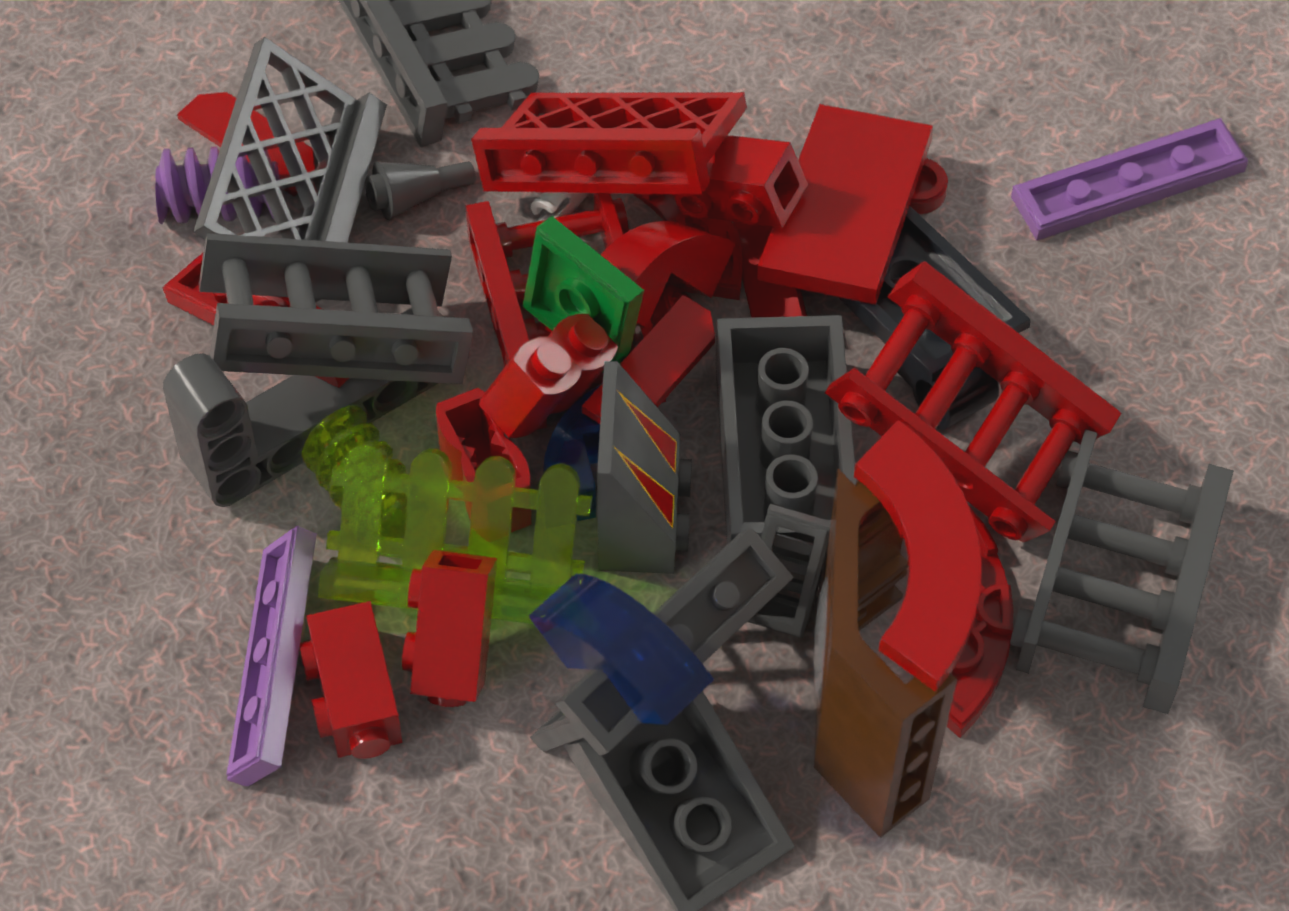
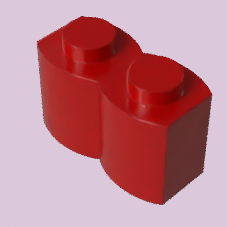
M575 314L566 317L557 324L548 337L534 338L519 348L483 394L479 406L508 438H520L530 435L543 424L550 414L563 412L571 408L604 370V361H611L618 346L589 314Z
M475 388L437 403L436 418L439 448L445 472L455 485L464 490L465 506L470 521L479 533L492 541L532 525L530 470L520 449L505 437V433L479 406L481 397L485 392L480 388Z

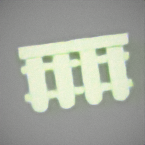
M363 441L356 444L348 453L345 467L335 466L332 469L331 485L343 486L344 488L340 531L330 530L327 533L326 549L338 551V557L332 556L320 572L318 598L358 603L371 601V604L415 609L408 608V589L412 570L414 568L422 569V565L432 550L497 558L492 619L576 629L582 614L585 587L573 586L570 583L571 579L583 580L586 562L573 559L577 515L589 516L592 496L579 495L580 478L571 466L566 464L550 466L540 480L539 490L515 487L516 472L512 463L506 458L492 456L480 464L476 470L474 482L451 480L452 466L448 456L438 449L431 448L421 451L415 457L410 466V475L387 472L388 458L383 447L373 441ZM385 492L408 494L404 539L381 536ZM449 499L472 502L468 546L445 544ZM513 507L537 510L533 554L509 551ZM380 556L402 558V565L379 562ZM507 571L531 574L530 580L507 578Z

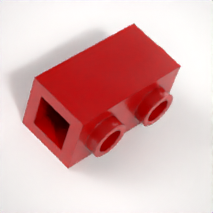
M727 135L707 163L710 184L702 195H672L682 215H689L694 218L734 221L746 225L756 224L783 228L806 190L808 183L790 142Z
M432 550L422 565V569L414 568L412 570L408 589V608L418 609L416 632H407L402 654V670L412 672L410 694L428 696L427 700L430 703L443 707H459L465 705L467 701H477L486 680L497 558Z
M371 601L306 615L311 640L300 642L299 648L307 681L320 678L324 697L312 699L320 738L333 736L338 758L349 755L359 759L373 758L388 751L390 746L403 743L399 714Z

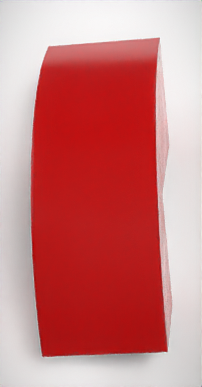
M656 221L640 225L626 232L610 244L600 255L644 289L636 325L646 328L666 283L712 298L736 243L727 238L676 222Z

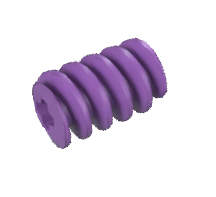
M193 147L187 148L183 165H176L170 148L163 149L159 166L156 167L155 177L156 208L160 224L165 222L169 207L176 221L180 224L188 222L193 206L199 216L219 154L218 147H211L206 164H200ZM267 150L264 151L276 180H280L278 163L271 160ZM246 156L238 157L235 166L244 188L259 186L260 184L251 162L247 161ZM264 194L249 198L257 219L261 215L264 203H266L274 219ZM233 203L222 205L221 213L224 220L233 222L237 217Z

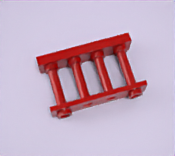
M594 193V210L555 217V219L578 237L600 233L605 249L629 231L624 203L621 198L612 200L610 193ZM489 201L466 205L468 241L505 367L523 344L534 338L548 337L552 332L542 322L535 323L533 317L523 319L520 306L523 305L528 273L521 275L519 269L509 271L506 258L513 256L512 251L533 247L536 228L545 220L507 227L506 222L495 223ZM651 319L646 328L636 325L633 337L636 346L653 328ZM603 372L599 374L588 389L601 386L603 383ZM547 419L538 429L547 428Z
M923 261L902 276L889 294L888 298L902 308L904 316L866 375L853 368L833 381L825 391V394L838 403L840 412L847 419L860 426H869L880 436H883L897 420L901 421L939 456L952 473L966 501L989 518L988 522L996 532L1008 539L1019 540L1025 543L1050 532L1056 522L1035 506L1072 443L1077 442L1081 445L1085 430L1096 432V439L1110 433L1122 412L930 264ZM925 329H930L951 345V350L954 354L916 413H913L888 394L886 389ZM979 367L1000 383L1003 392L966 451H963L938 432L936 427L973 369ZM1029 405L1049 421L1051 431L1016 488L1013 489L985 467L1022 407Z

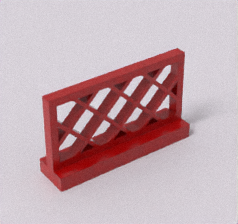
M744 92L530 93L501 128H480L471 138L484 192L702 195L710 184L707 163L746 111L747 104Z

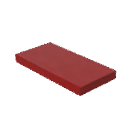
M819 104L798 159L808 186L783 228L772 227L758 263L757 280L876 304L932 142L933 125Z

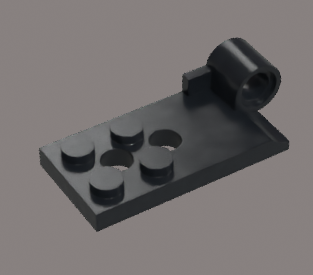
M909 206L876 304L838 297L886 344L904 316L902 308L888 298L896 285L892 281L901 278L923 261H926L1016 332L1021 333L1030 328L1031 319L911 206ZM925 329L897 372L913 388V394L918 407H920L954 354L951 350V345L930 329ZM975 367L936 428L945 430L995 402L999 396L998 382L981 368Z

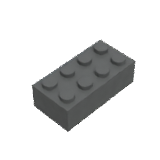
M842 315L717 319L715 366L727 544L741 531L750 527L761 538L770 504L831 521L838 469L855 485L857 483V479L854 478L855 456L852 423L840 412L838 403L825 394V391L833 381L847 373ZM779 527L778 534L814 544L815 537L782 527ZM775 546L774 553L809 563L810 556Z

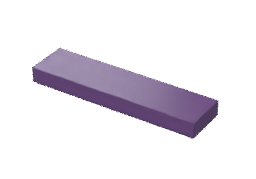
M1219 118L1014 185L1011 198L1037 241L1245 172L1248 160L1222 119Z
M299 526L291 529L263 549L226 774L228 775V781L242 786L254 784L279 769L282 765L317 533Z

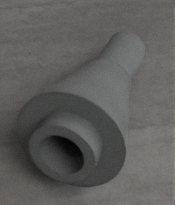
M470 161L438 168L434 165L375 162L372 168V175L366 176L365 190L370 207L374 211L381 209L384 218L389 220L439 195L443 190L475 184L476 174Z

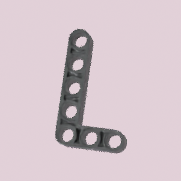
M412 307L401 314L413 315ZM200 353L184 358L167 373L163 381V391L180 458L214 504L226 507L241 500L438 383L349 378L340 388H337L315 376L293 375L245 402L212 357Z

